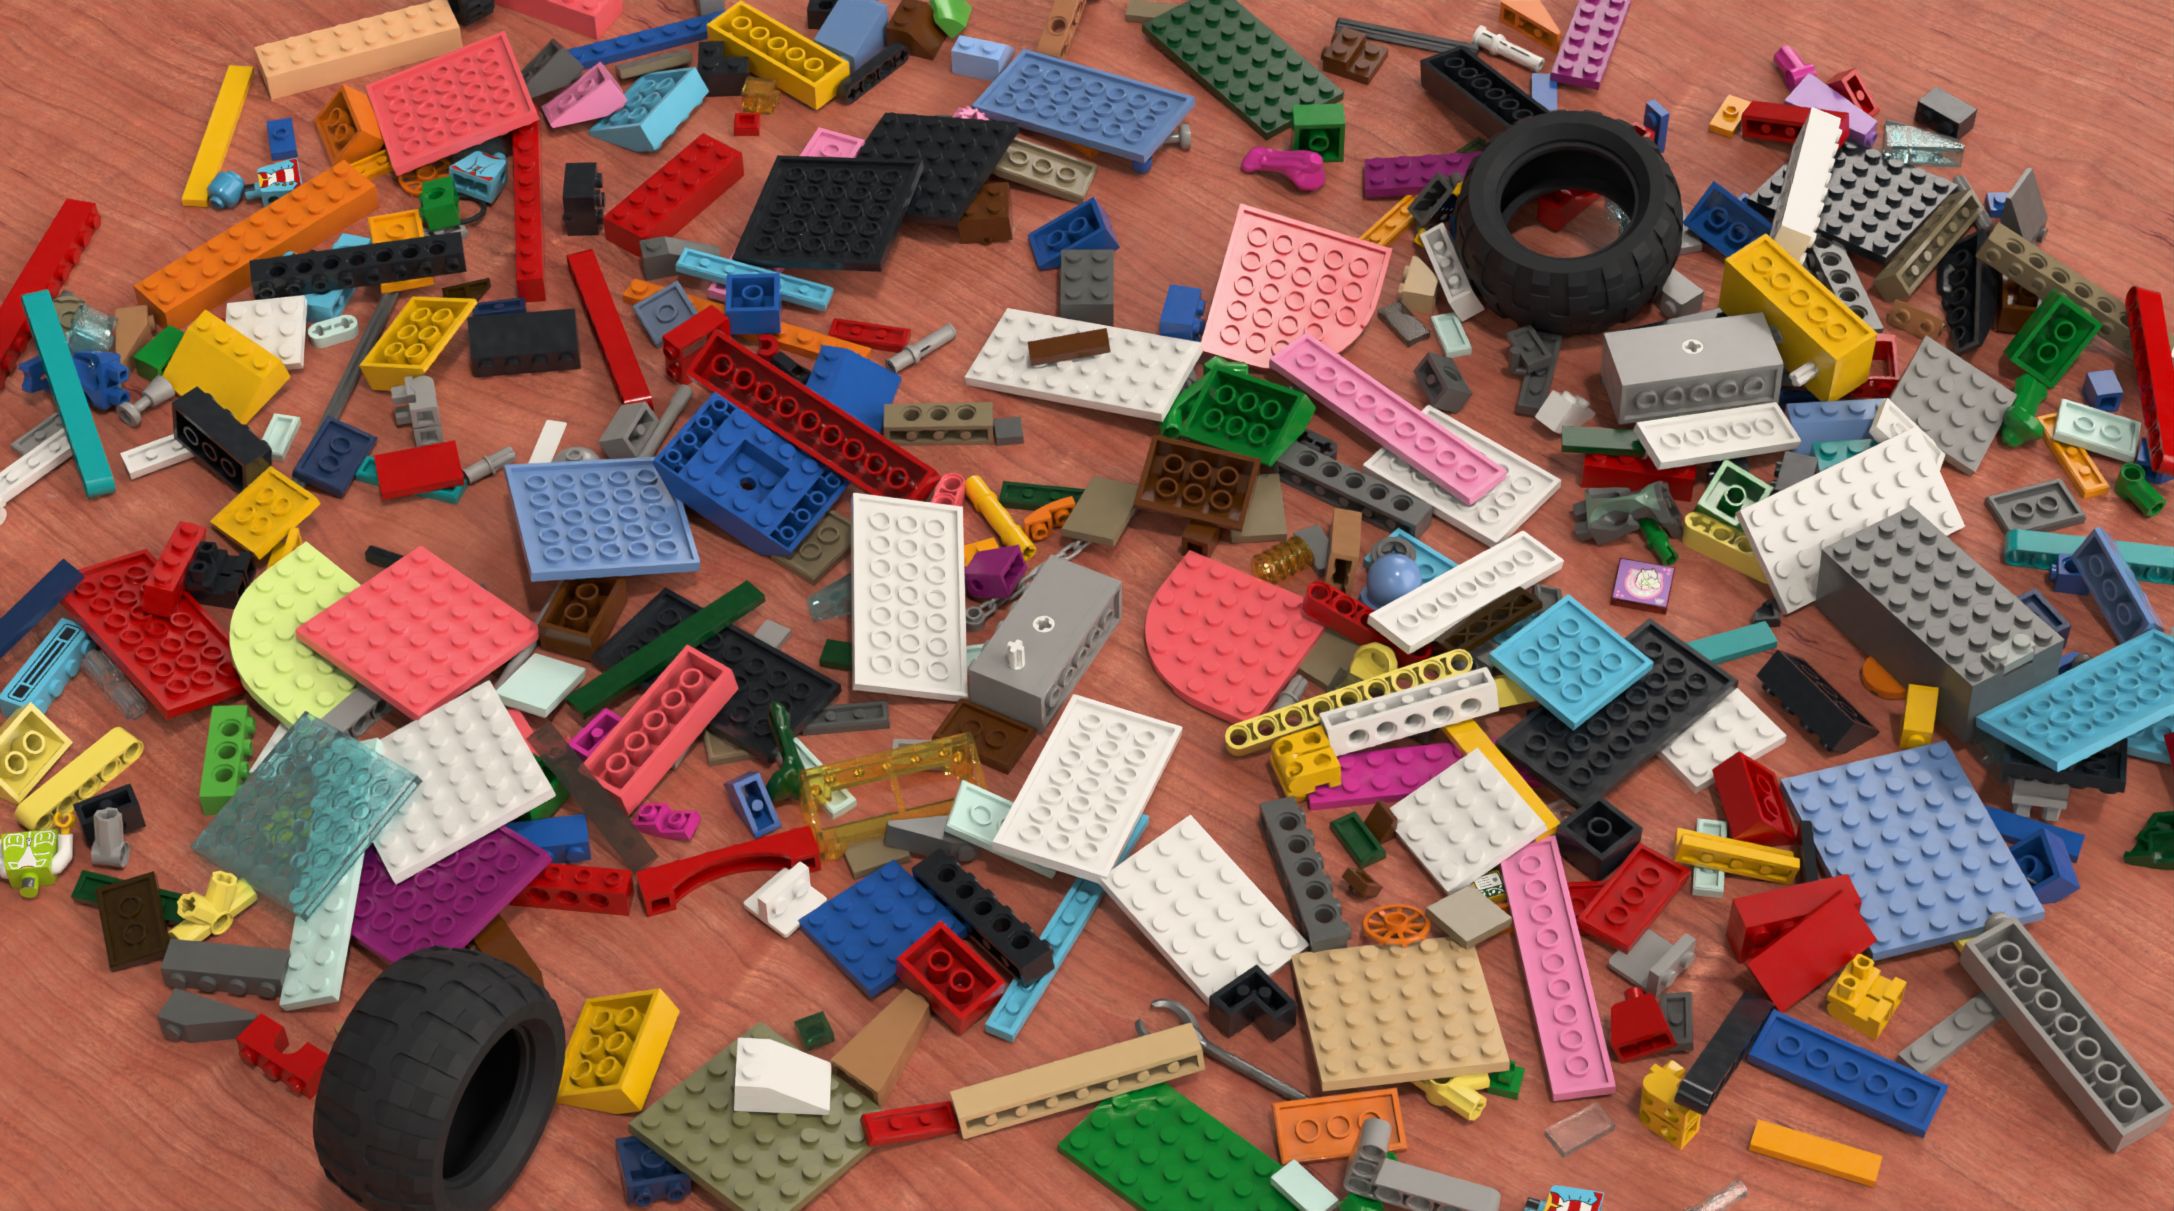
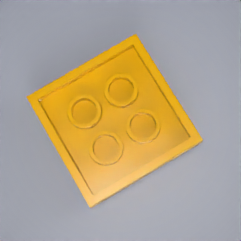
M270 466L213 517L210 523L216 530L246 551L252 552L253 556L260 560L289 534L291 527L295 528L321 503L316 496Z

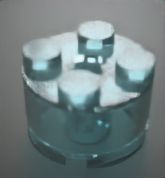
M81 304L70 321L72 326L69 332L66 331L65 333L70 353L75 355V352L80 350L108 351L114 340V336L110 335V333L114 331L118 318Z

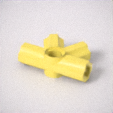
M221 870L212 872L205 897L191 892L190 894H183L177 901V913L185 920L168 932L169 938L202 941L210 934H223L232 925L233 917L258 900L256 892L245 879L237 881V878L232 873H226Z
M1488 1073L1411 1081V1083L1426 1092V1098L1431 1104L1436 1106L1446 1105L1467 1120L1475 1121L1481 1115L1487 1100L1476 1090L1488 1088L1490 1079Z

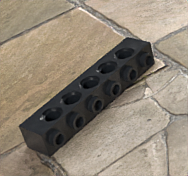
M939 849L911 868L914 879L965 925L968 936L1025 988L1055 969L1052 957L1054 951L1049 942L1045 939H1039L1028 923H1022L1016 918L1009 906H1003L998 902L995 894L990 889L985 890L971 872L966 873L955 857H949Z

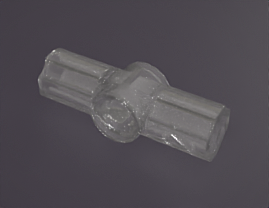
M94 649L86 653L85 658L81 661V666L102 690L105 700L114 704L126 719L136 720L143 716L144 711L148 708L147 702L127 680L125 673L118 666H115L103 651H96Z

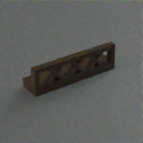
M1520 586L1435 638L1433 640L1434 657L1456 649H1462L1467 652L1472 651L1542 609V601Z

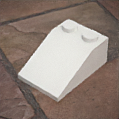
M738 1038L734 1111L829 1115L830 1062L771 1039Z

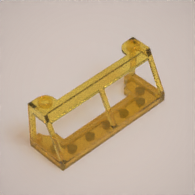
M971 731L800 770V809L806 826L810 825L820 851V861L840 858L847 851L848 843L884 835L887 821L949 815L954 798L906 809L897 781L898 776L942 766L945 775H955L959 781L968 779L969 783L978 786L973 775L974 763L980 788L988 791ZM890 778L898 811L828 828L821 827L818 811L824 804L832 801L833 791Z

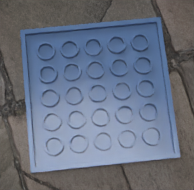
M655 457L504 465V476L531 582L700 571V559L683 502L669 493L652 463Z

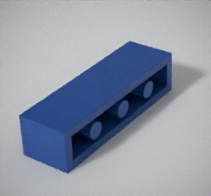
M586 814L505 824L506 827L548 852L552 858L550 863H577L591 860Z

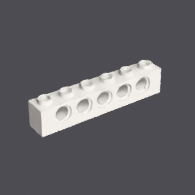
M1484 667L1322 712L1319 715L1322 728L1330 742V747H1332L1335 755L1339 756L1499 711L1496 683L1488 668Z

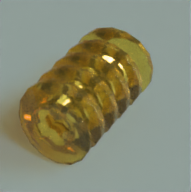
M1295 535L1291 536L1288 540L1281 541L1279 545L1272 546L1270 550L1267 549L1262 551L1261 554L1254 555L1251 558V570L1254 577L1276 585L1278 578L1281 580L1287 579V573L1295 575L1297 572L1296 568L1303 571L1306 568V564L1313 566L1315 558L1306 541Z

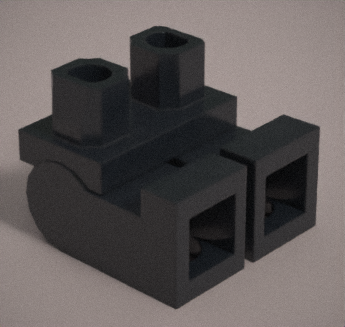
M201 541L197 548L196 558L194 562H191L188 569L189 574L184 583L185 589L190 590L189 594L201 605L235 610L239 599L251 585L257 572L252 552L241 551L239 556L228 555L227 550L218 549L215 542Z

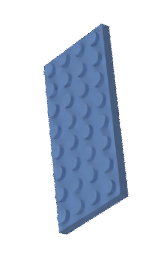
M1023 49L971 106L973 110L977 108L978 112L986 113L987 118L997 121L1017 122L1018 127L1145 164L1195 106V97Z

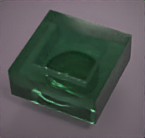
M823 1011L794 1021L795 1030L806 1052L835 1041L833 1030Z

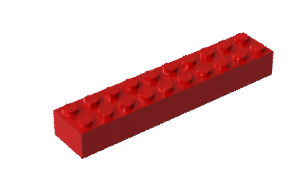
M718 329L714 330L685 372L694 383L711 394L716 392L867 495L926 502L942 478L928 464Z

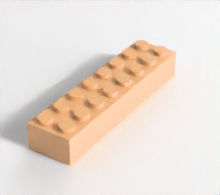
M433 0L420 5L363 18L358 21L339 24L331 28L316 30L300 36L266 43L254 48L260 73L271 100L442 56L462 48L463 45L460 27L448 1Z

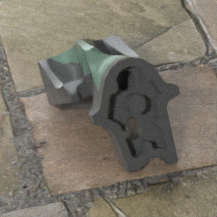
M1658 481L1634 492H1631L1629 488L1620 487L1588 488L1584 491L1585 500L1573 504V512L1578 522L1587 519V521L1575 524V532L1581 542L1592 538L1595 539L1598 546L1611 542L1639 529L1640 526L1635 520L1646 517L1655 520L1662 527H1666L1673 538L1683 536L1681 523L1683 515L1669 492L1667 482Z

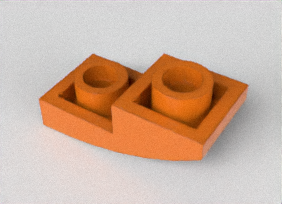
M1070 496L1051 502L1024 519V533L1031 541L1052 537V528L1063 526L1075 507L1073 497Z

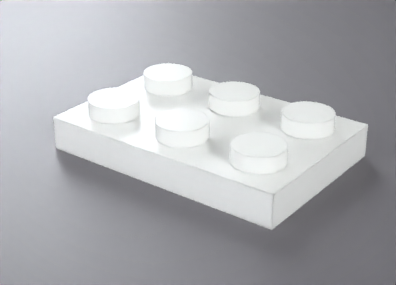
M1887 398L1880 403L1869 433L1880 444L1917 425ZM1920 429L1940 471L1946 454Z

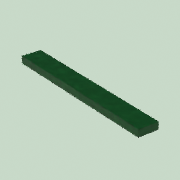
M748 580L744 581L566 697L567 705L585 720L671 664L686 645L693 648L697 647L766 602L765 595Z

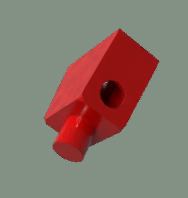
M1631 987L1624 992L1625 1001L1616 1003L1611 1007V1046L1621 1064L1678 1046L1653 993L1643 995L1641 988Z

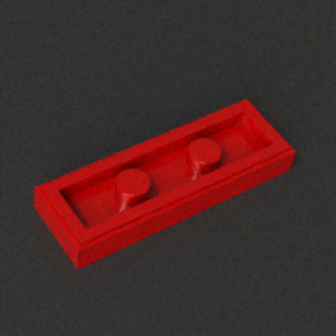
M834 318L828 336L874 350L899 353L904 346L908 345L911 338V329Z
M951 1101L864 1113L860 1117L868 1147L956 1134L960 1128Z

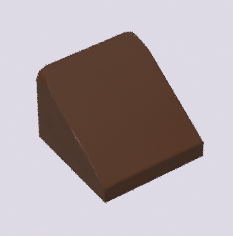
M1380 799L1376 802L1364 823L1380 844L1396 838L1395 830H1397L1398 818L1386 803Z

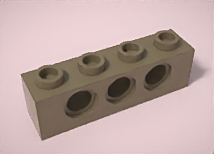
M993 402L884 404V437L898 446L993 444Z

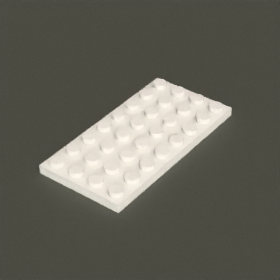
M1007 308L967 372L965 382L969 386L1163 422L1203 352L1201 342ZM1107 328L1110 353L1031 366L1028 349L1029 341Z
M1919 426L1898 434L1736 512V516L1783 615L1789 614L1816 600L1821 551L1823 548L1911 505L1946 536L1965 527Z
M853 493L851 498L852 690L958 702L961 698L967 699L963 507Z
M1073 694L993 840L992 850L1101 884L1100 878L1107 880L1110 871L1115 868L1182 736L1183 727Z

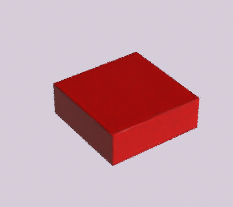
M735 113L734 136H760V113Z

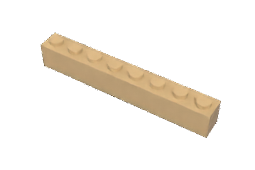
M1191 1022L951 1091L950 1094L964 1140L1206 1069L1202 1047Z

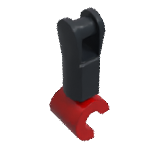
M770 334L758 337V356L803 385L807 384L811 371L796 363L782 351L779 352V344L776 337Z

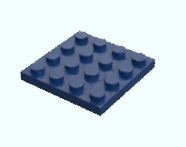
M894 859L797 920L800 923L799 929L870 998L900 980L895 974L896 959L940 920L960 939L968 935L965 925Z

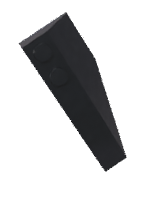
M1983 229L1956 241L1938 262L1937 290L1943 299L1941 304L1947 313L1945 318L1947 324L1951 327V339L1956 355L1959 357L1982 347L1992 325L1998 301L2000 272L1976 257V254L1989 236Z

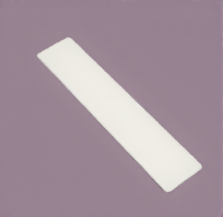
M546 421L529 463H547L552 461L566 428V422Z

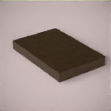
M152 871L95 888L111 971L114 973L164 958L170 940L156 873Z

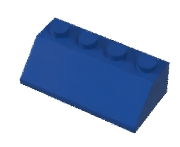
M1715 181L1712 182L1683 221L1685 226L1726 257H1730L1764 234L1769 236L1772 222Z

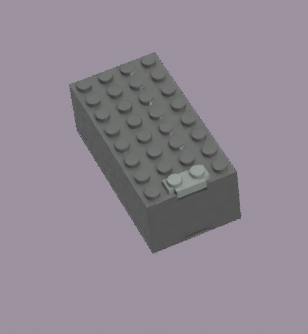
M1912 505L1822 549L1815 607L1868 656H1872L1906 690H1908L1909 684L1938 687L1935 718L1962 743L1985 733V731L1976 727V716L2058 676L2064 639Z

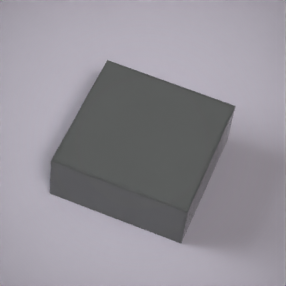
M1020 417L993 419L997 446L1024 443Z

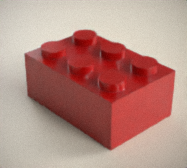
M941 920L896 959L895 974L914 993L922 995L928 1001L930 1008L959 1036L998 1003L1005 992L1006 981Z

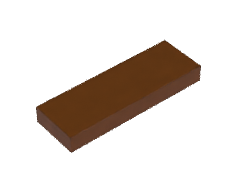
M1107 328L1028 342L1031 366L1111 352Z

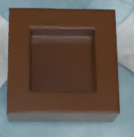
M1348 867L1342 875V878L1350 884L1348 886L1349 890L1359 897L1364 895L1377 897L1383 888L1363 869Z

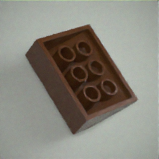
M1153 434L1133 507L1242 532L1255 492L1261 459Z

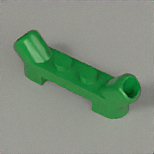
M1215 356L1206 362L1203 367V377L1176 397L1163 422L1151 420L1159 426L1160 436L1177 440L1181 438L1179 433L1183 428V422L1187 419L1215 364L1249 375L1248 364L1245 362H1228L1220 356Z

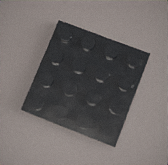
M2124 738L2112 746L2106 747L2059 772L2005 743L2002 773L2008 774L2009 777L2014 779H2025L2028 777L2038 779V781L2045 784L2059 782L2068 784L2075 789L2090 787L2099 789L2106 794L2124 793L2127 775L2128 738Z

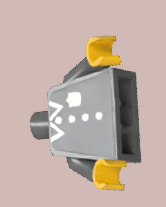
M1454 172L1448 177L1441 173H1436L1407 208L1416 219L1417 235L1413 241L1422 248L1426 249L1420 234L1428 231L1431 225H1437L1442 222L1447 223L1454 214L1456 201L1461 192L1464 179L1462 174Z

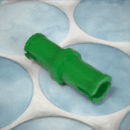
M1651 518L1638 519L1637 522L1640 529L1647 538V545L1650 549H1654L1663 566L1674 564L1679 556L1669 543L1667 533L1661 530L1656 521Z

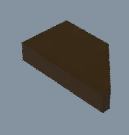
M489 278L442 288L444 298L476 299L478 302L490 289L491 283Z

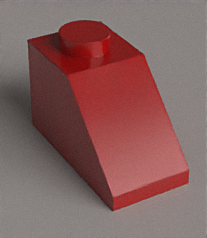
M1856 68L1835 74L1825 83L1871 117L1880 111Z

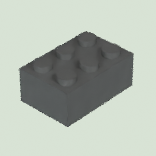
M1114 249L1061 250V318L1114 327Z

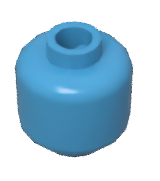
M230 170L218 172L207 188V193L211 198L209 200L210 203L218 209H223L224 207L234 208L245 193L242 177Z

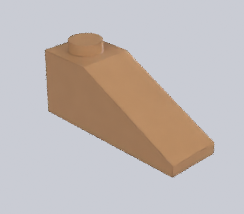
M147 305L115 309L116 353L121 355V364L129 368L128 379L136 368L133 356L153 339L152 331L157 330L155 315H150Z

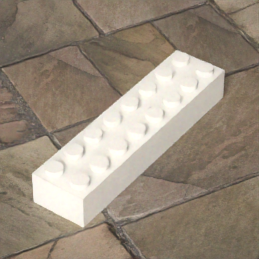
M1813 107L1792 147L1769 235L1770 238L1801 265H1803L1807 253L1805 251L1807 247H1812L1817 235L1815 231L1819 225V216L1824 206L1822 202L1828 190L1826 187L1831 178L1830 171L1835 162L1834 156L1839 146L1837 143L1842 133V130L1839 129L1841 118Z

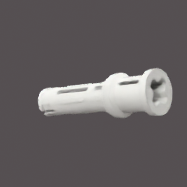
M1483 25L1479 26L1473 35L1472 44H1477L1489 50L1490 54L1494 56L1500 54L1536 73H1539L1544 66L1545 58L1506 41L1502 34L1496 35L1487 31Z

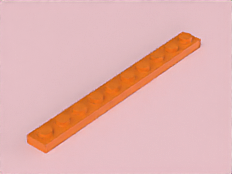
M634 278L622 295L623 302L635 305L665 287ZM687 294L698 313L713 305L725 315V305ZM781 322V333H769L778 340L779 349L817 360L822 345L846 348L867 359H870L872 356L871 348ZM764 334L732 335L758 343V337Z

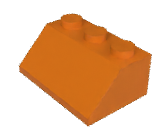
M344 84L340 86L314 118L332 166L343 160L352 164L373 155L385 143L367 95Z

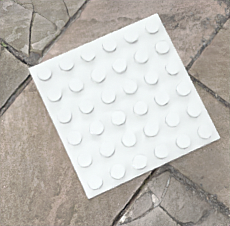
M490 680L422 716L419 720H415L380 739L383 743V750L368 834L395 884H398L556 796Z

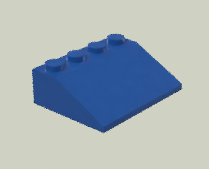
M822 345L806 387L881 434L884 427V404H893L901 383V376L849 349Z

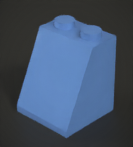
M838 0L814 38V42L848 61L850 74H852L887 46V5L876 0Z

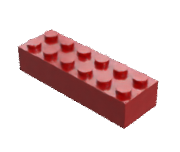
M702 133L603 216L606 240L641 258L639 241L663 236L673 237L744 176L742 152Z

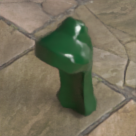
M772 701L768 722L782 757V766L780 770L773 773L765 787L772 803L788 798L803 801L809 794L811 785L793 740V733L790 728V714L786 711L784 705Z

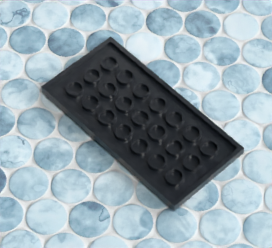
M665 587L591 656L592 664L607 671L703 608ZM733 624L694 648L732 669L739 688L705 728L767 764L780 753L768 722L772 701L784 705L786 711L790 714V728L792 729L794 739L842 692L840 683ZM668 666L634 688L645 693Z
M1649 618L1624 639L1654 662L1652 670L1575 730H1572L1543 705H1540L1497 739L1495 746L1505 757L1578 810L1597 794L1603 798L1732 693L1738 687L1739 680Z

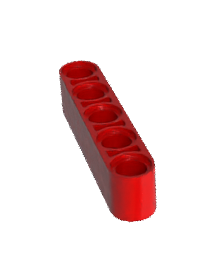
M1316 580L1308 585L1302 602V609L1308 616L1361 646L1377 642L1391 648L1395 653L1399 668L1429 659L1432 651L1430 643L1407 654L1367 623L1369 614L1375 610L1326 582Z

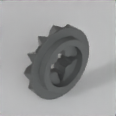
M1399 537L1383 538L1377 541L1371 550L1373 563L1377 558L1392 553V551H1395L1396 554H1403L1414 561L1416 560L1414 546L1409 541Z

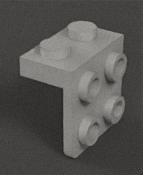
M1648 929L1628 955L1618 950L1609 959L1608 966L1646 993H1653L1655 998H1657L1666 987L1668 988L1673 984L1676 977L1684 969H1687L1693 963L1696 957L1694 953L1696 939L1685 933L1673 945Z

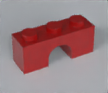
M262 1013L236 1037L240 1051L239 1056L246 1064L258 1066L266 1076L272 1080L278 1079L285 1083L287 1088L296 1095L301 1093L311 1100L317 1094L321 1075L329 1056L327 1053L309 1042L294 1053H282L289 1046L285 1028Z

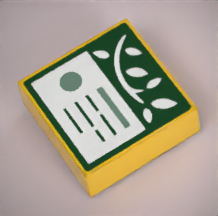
M1498 870L1485 873L1471 883L1493 903L1507 900L1504 882Z

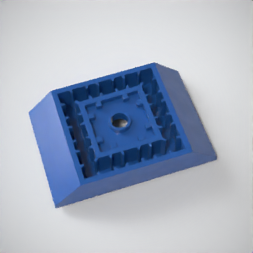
M716 392L710 396L652 462L671 495L760 555L790 556L850 485V482ZM748 483L754 489L749 491L745 490L741 487L740 484Z

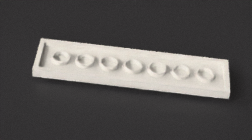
M1521 531L1369 614L1367 623L1404 652L1410 654L1432 642L1461 620L1520 586L1523 589H1527L1561 570L1564 560L1525 531Z

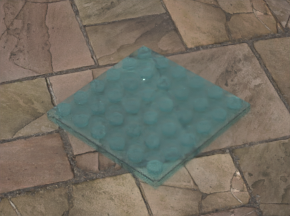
M304 711L238 789L235 796H232L190 847L200 856L227 873H232L238 880H243L254 890L307 922L423 781L415 773L311 713Z

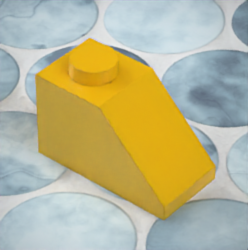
M1909 684L1900 720L1899 748L1911 749L1931 743L1938 687Z

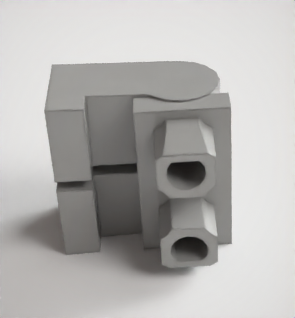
M413 376L404 377L405 385L391 387L393 405L409 404L395 407L397 425L412 423L417 447L444 442L433 379L429 376H418L414 379Z
M2007 774L2006 782L2007 785H2011L2010 796L2014 814L2030 817L2031 805L2042 807V819L2058 821L2061 810H2066L2070 789L2068 784L2059 782L2045 784L2038 781V779L2028 777L2025 779H2014Z

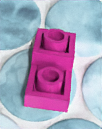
M643 803L631 826L637 831L661 838L690 840L701 817L696 810L672 811L667 803Z

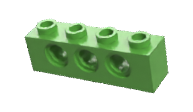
M248 705L212 706L199 794L204 815L240 814L241 802H246L247 791L244 781L249 779L250 767L247 759L248 756L253 754V743L250 737L251 734L256 732L255 717L250 716Z

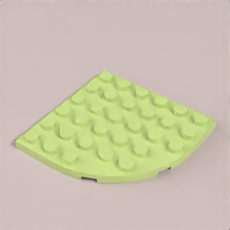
M307 541L267 569L245 590L235 607L229 634L232 664L236 668L244 688L263 708L299 737L302 734H306L313 728L316 722L362 685L296 638V628L361 586Z

